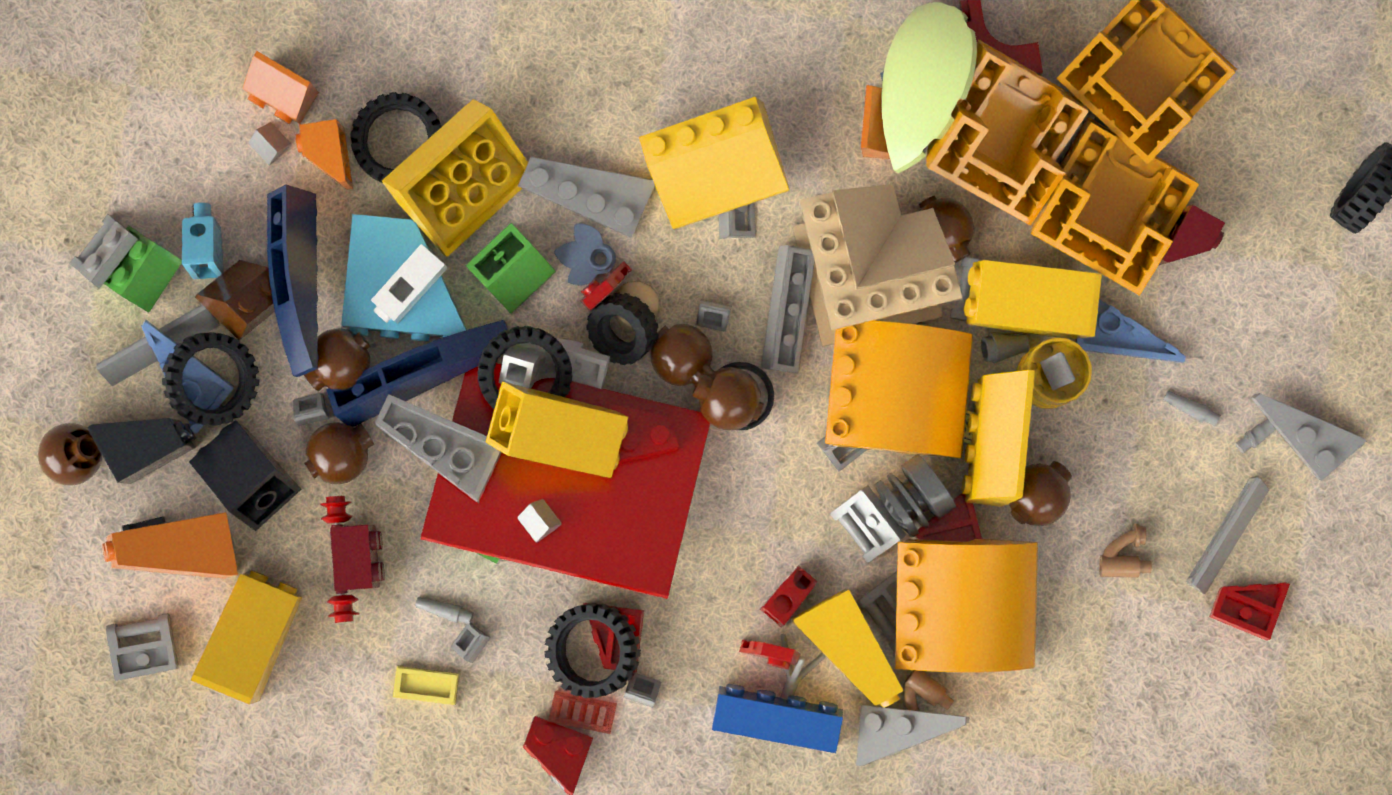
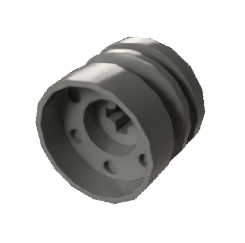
M919 454L901 465L906 480L903 482L892 473L887 475L888 480L893 486L892 490L881 480L874 484L884 507L897 525L905 530L911 538L919 534L912 522L916 519L924 529L929 527L928 520L924 514L927 510L938 519H941L956 508L947 489Z

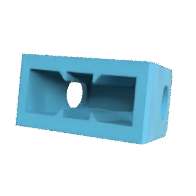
M209 203L193 204L192 217L182 220V265L193 280L218 278L224 273L221 226L215 217L211 216V204ZM199 264H208V267H199Z

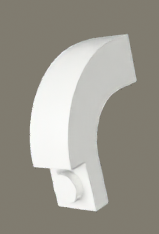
M556 338L565 348L571 361L572 381L601 389L605 382L610 356L582 349L583 343ZM531 343L516 344L510 347L504 354L498 383L502 384V381L531 388L540 379L556 377L555 363L550 354L540 346Z

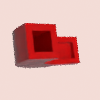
M981 0L960 1V10L968 17V22L966 23L968 28L975 32L976 42L981 40L1037 74L1042 75L1043 68L1038 42L1007 45L996 40L985 26Z

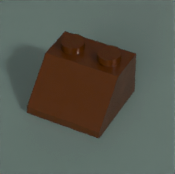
M242 260L231 266L195 296L239 341L275 312L269 268Z

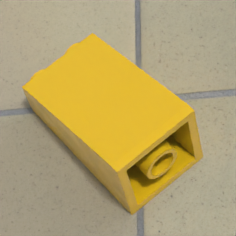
M989 260L973 262V266L968 272L970 294L964 305V315L967 316L966 324L1056 338L1079 339L1095 337L1102 274Z
M502 381L486 443L507 456L611 478L613 470L617 468L619 463L618 452L621 441L625 438L628 431V417L615 410Z
M251 570L249 575L240 573L192 675L191 681L249 705L260 701L302 600V596L296 594L297 588L280 582L278 586L267 582L268 576Z
M844 589L791 618L805 636L875 706L880 704L885 708L900 699L898 694L903 692V689L849 589Z

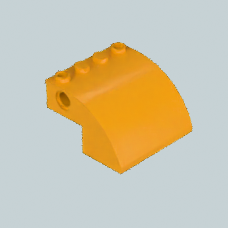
M1131 0L1056 79L1141 159L1149 164L1204 104L1230 79L1237 68L1164 0Z
M978 40L975 72L967 98L965 100H958L951 113L954 122L941 140L933 139L928 144L926 166L928 169L1031 226L1066 174L1056 160L1089 110L1072 93L983 41Z
M1088 117L1060 164V167L1066 174L1035 218L1030 233L1140 296L1173 241L1168 235L1199 184L1195 181L1194 177L1157 156L1147 164L1112 130Z
M874 320L836 329L825 444L838 447L886 450L902 454L962 459L973 334L931 326Z
M908 539L898 542L895 669L934 672H1003L1034 668L1038 542L974 539L969 542Z

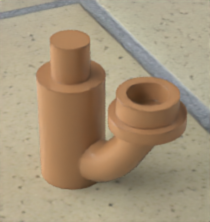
M1134 524L1133 530L1116 538L1106 547L1103 555H1100V577L1138 578L1140 573H1151V561H1141L1139 556L1118 555L1124 547L1132 542L1134 547L1146 544L1145 526Z
M913 670L904 682L903 695L907 710L920 711L916 700L917 695L932 706L939 704L946 710L954 702L952 698L945 694L947 689L923 671Z

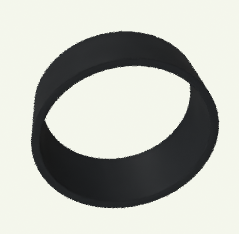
M747 362L729 363L720 369L731 367L751 371L762 379L767 388L768 402L763 414L757 421L738 430L752 429L761 424L772 410L774 404L773 385L767 374L759 367Z

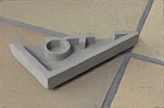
M1261 393L1254 394L1251 397L1318 480L1322 481L1367 442L1363 437Z
M861 705L856 766L868 765L871 762L914 747L942 734L957 730L967 725L970 717Z

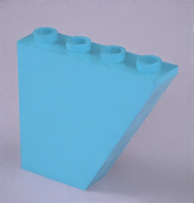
M353 214L341 326L349 328L354 334L360 332L363 336H368V330L380 331V337L398 339L399 333L411 334V340L429 342L430 336L443 338L467 330L442 275L398 324L392 319L386 323L373 311L376 305L371 299L421 244L430 251L421 229L413 220Z

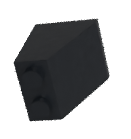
M171 418L92 424L87 427L117 483L132 484L196 448L192 442L196 439V436L192 432L190 425Z
M237 420L225 426L219 435L209 444L200 448L189 461L228 512L254 531H257L302 490L250 431Z

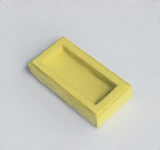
M397 666L393 697L456 705L460 673Z

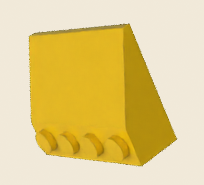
M756 96L639 137L647 167L674 230L790 191L764 102Z
M472 99L386 176L382 182L403 210L441 253L448 257L522 189L518 187V184L528 165V161L492 108Z
M1034 370L983 375L977 380V383H973L971 401H975V414L971 413L968 420V432H972L971 444H967L965 450V463H969L968 475H964L961 487L962 494H966L965 502L1003 507L1023 497L1035 376Z

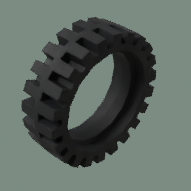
M391 92L389 95H379L375 100L371 99L366 103L367 106L364 109H360L357 119H354L352 124L353 130L351 131L350 138L354 157L360 167L370 177L381 183L394 169L382 166L370 154L367 139L369 129L375 119L385 112L393 110L409 111L421 119L426 127L428 139L442 127L435 112L425 102L407 93L398 94L397 92Z
M1388 142L1382 143L1381 146L1379 145L1368 156L1367 160L1365 159L1361 163L1360 168L1356 169L1353 173V177L1348 180L1345 188L1341 190L1340 196L1335 200L1334 206L1331 208V218L1353 234L1359 233L1362 228L1367 227L1369 222L1376 218L1377 213L1384 209L1386 202L1388 203L1392 198V145Z
M516 326L511 327L510 330L500 332L497 337H493L489 341L487 347L482 351L481 358H479L477 372L481 392L493 409H495L499 395L494 379V369L497 360L506 349L516 344L531 343L547 351L555 363L556 373L553 386L548 393L561 397L569 394L573 377L571 361L563 345L554 336L540 328Z
M214 332L194 334V336L183 339L184 342L178 343L173 348L175 351L169 353L167 357L169 362L167 365H164L162 371L165 372V378H162V385L166 386L164 394L166 398L170 399V406L177 410L181 417L201 425L216 426L233 422L234 418H240L244 415L243 411L248 410L252 405L250 403L251 399L256 398L258 392L254 390L255 386H259L260 379H256V374L259 373L258 366H254L253 363L256 360L252 354L248 353L249 349L247 346L239 343L240 341L234 337ZM207 348H217L226 352L235 361L239 372V384L234 397L226 405L217 409H203L194 405L186 396L182 385L183 371L188 360L195 353Z
M584 604L567 610L554 621L556 624L550 627L548 633L551 635L545 641V645L548 646V650L544 651L545 658L550 660V663L546 665L549 671H554L553 679L555 682L560 681L562 683L560 687L565 691L571 690L572 695L582 696V698H597L616 692L624 687L627 681L632 679L634 676L633 671L639 665V662L636 660L641 656V649H637V644L640 643L639 636L635 637L633 633L636 631L634 625L628 624L629 618L625 614H619L620 610L615 607L610 608L606 604ZM585 620H598L608 625L615 633L620 646V660L615 671L601 681H590L578 676L570 667L566 656V640L570 631L578 623Z

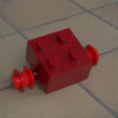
M345 496L326 497V503L320 504V506L327 508V515L323 516L321 520L327 524L334 523V525H331L330 535L334 591L339 595L332 596L327 603L334 605V612L329 614L328 617H334L335 623L354 621L353 615L360 614L353 610V603L359 599L352 594L345 595V593H348L347 590L379 588L380 581L385 580L384 563L378 562L377 550H382L383 548L381 531H376L375 525L343 527V524L340 523H345L353 517V515L346 513V506L351 504L352 501H345Z

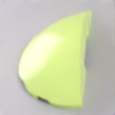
M943 2L927 3L913 10L899 27L886 58L881 92L882 119L888 153L893 169L897 173L907 170L926 156L923 149L933 139L941 140L954 122V118L951 116L952 111L959 99L965 100L972 84L977 58L975 32L968 28L966 23L968 17L964 12L955 6H950Z

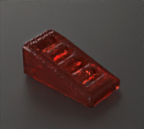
M555 690L548 722L611 734L617 703L596 698H582V696H575L569 692ZM563 699L569 700L566 718L560 716ZM576 702L582 703L578 720L572 719ZM588 704L594 705L590 723L584 722ZM600 707L606 708L603 726L597 725Z

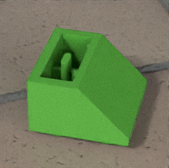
M512 223L465 265L510 314L521 306L556 272Z
M128 225L126 229L138 240L104 284L149 313L181 265L182 260Z

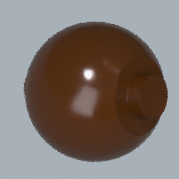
M935 195L919 203L921 209L917 212L931 208L934 209L954 262L957 263L969 256L971 253L967 246L973 237L974 224L967 208L957 200L947 197L937 199Z
M675 324L670 329L665 325L657 332L659 333L658 339L651 349L650 358L654 371L662 380L675 386H686L689 384L695 386L701 373L710 376L715 372L710 367L713 358L712 346L707 336L701 330L688 324Z
M343 328L327 330L317 336L318 369L304 376L317 391H320L323 387L341 390L349 389L356 384V380L362 375L364 370L369 369L370 354L367 349L371 346L360 332L354 334L351 330Z
M722 368L710 376L701 373L692 393L693 397L699 399L700 410L705 419L713 426L722 430H738L747 426L752 419L757 421L764 406V403L760 402L761 391L755 379L747 372L738 368Z
M343 422L327 423L314 431L309 438L306 446V456L309 460L304 464L314 479L320 476L324 482L329 484H345L354 480L363 472L368 461V448L373 446L374 442L362 424L354 428Z
M64 423L55 426L44 435L38 448V461L42 471L52 481L72 486L84 483L95 475L100 467L102 454L87 427L76 423Z
M1053 461L1049 466L1041 463L1026 466L1023 497L1009 503L1010 513L1013 518L1021 524L1027 523L1032 526H1046L1059 520L1067 511L1070 503L1071 491L1068 482L1072 479V475L1069 470L1057 461Z

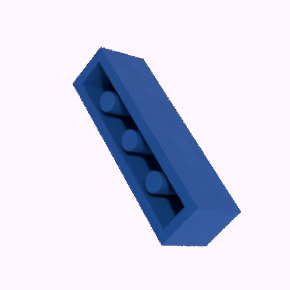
M727 684L726 687L719 686L712 730L836 753L843 720V709L827 701L813 704L808 703L807 699L794 695L788 696L787 700L776 697V694L772 691L757 690V693L745 691L743 686L737 684Z

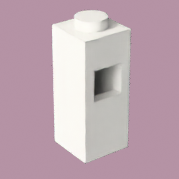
M421 244L371 299L376 305L373 311L386 323L392 319L398 324L446 271L447 266Z

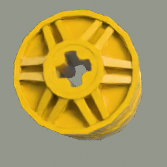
M1052 338L1041 342L1023 355L1016 371L1034 370L1032 405L1041 409H1054L1077 399L1086 391L1091 381L1092 365L1088 354L1079 344L1067 338ZM1062 352L1066 357L1075 380L1070 384L1052 390L1040 362Z

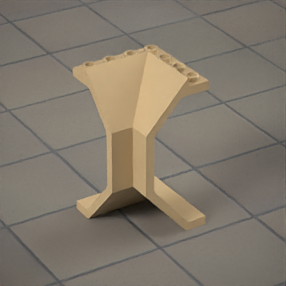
M893 184L833 190L830 193L799 200L805 223L792 226L797 247L812 250L815 263L810 301L822 347L835 343L836 329L872 320L906 324L923 323L943 317L940 304L962 299L954 267L955 262L933 208L901 216Z

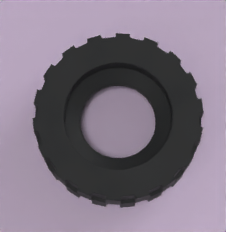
M619 292L614 293L612 296L609 295L591 311L592 313L587 318L586 330L589 333V341L592 342L594 349L600 354L610 356L609 360L614 364L626 365L630 363L631 365L636 363L652 349L656 343L655 341L658 339L659 333H657V329L659 327L654 313L650 311L646 303L640 301V298L633 297L629 293L620 294ZM618 315L630 323L635 332L633 341L625 342L613 332L610 326L612 317Z

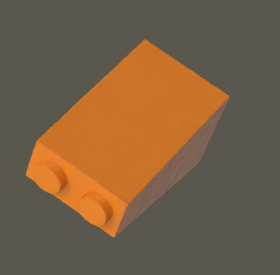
M226 512L111 533L106 537L107 541L102 544L105 562L111 561L112 568L220 579L238 575Z

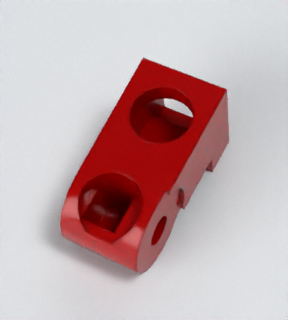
M798 565L760 610L780 627H783L818 581Z

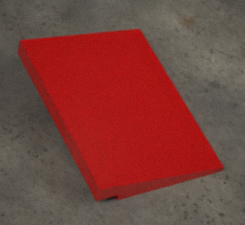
M496 363L494 379L500 391L501 383L498 382L502 364ZM477 366L464 374L452 422L487 436L494 409L489 405L481 392ZM555 378L540 379L533 384L531 389L548 393L553 386ZM572 381L569 394L565 398L603 407L604 403H612L671 417L679 449L619 463L617 468L613 470L611 478L511 457L501 453L479 503L441 474H437L421 533V540L668 599L710 423L705 419L702 412ZM544 499L562 525L536 543L517 517L530 503Z

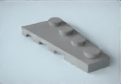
M534 157L530 158L518 184L520 188L630 238L636 229L655 186L654 181Z
M388 394L375 421L376 426L479 503L502 452L486 443L487 436Z

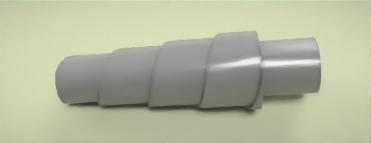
M1167 391L1163 399L1201 423L1205 421L1216 426L1221 416L1211 411L1210 407L1171 391Z
M1267 419L1246 432L1244 438L1235 445L1243 454L1251 447L1255 449L1276 428Z
M421 597L417 598L415 604L416 608L426 610L429 613L436 614L455 623L459 621L470 625L474 613L463 610V606Z

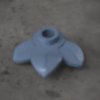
M582 223L574 225L575 241L563 244L554 251L557 259L566 267L571 268L568 283L578 286L591 283L598 274L610 272L616 263L614 250L609 245L603 243L600 232L594 227ZM599 253L605 254L607 258L606 262L602 265L595 262V256Z

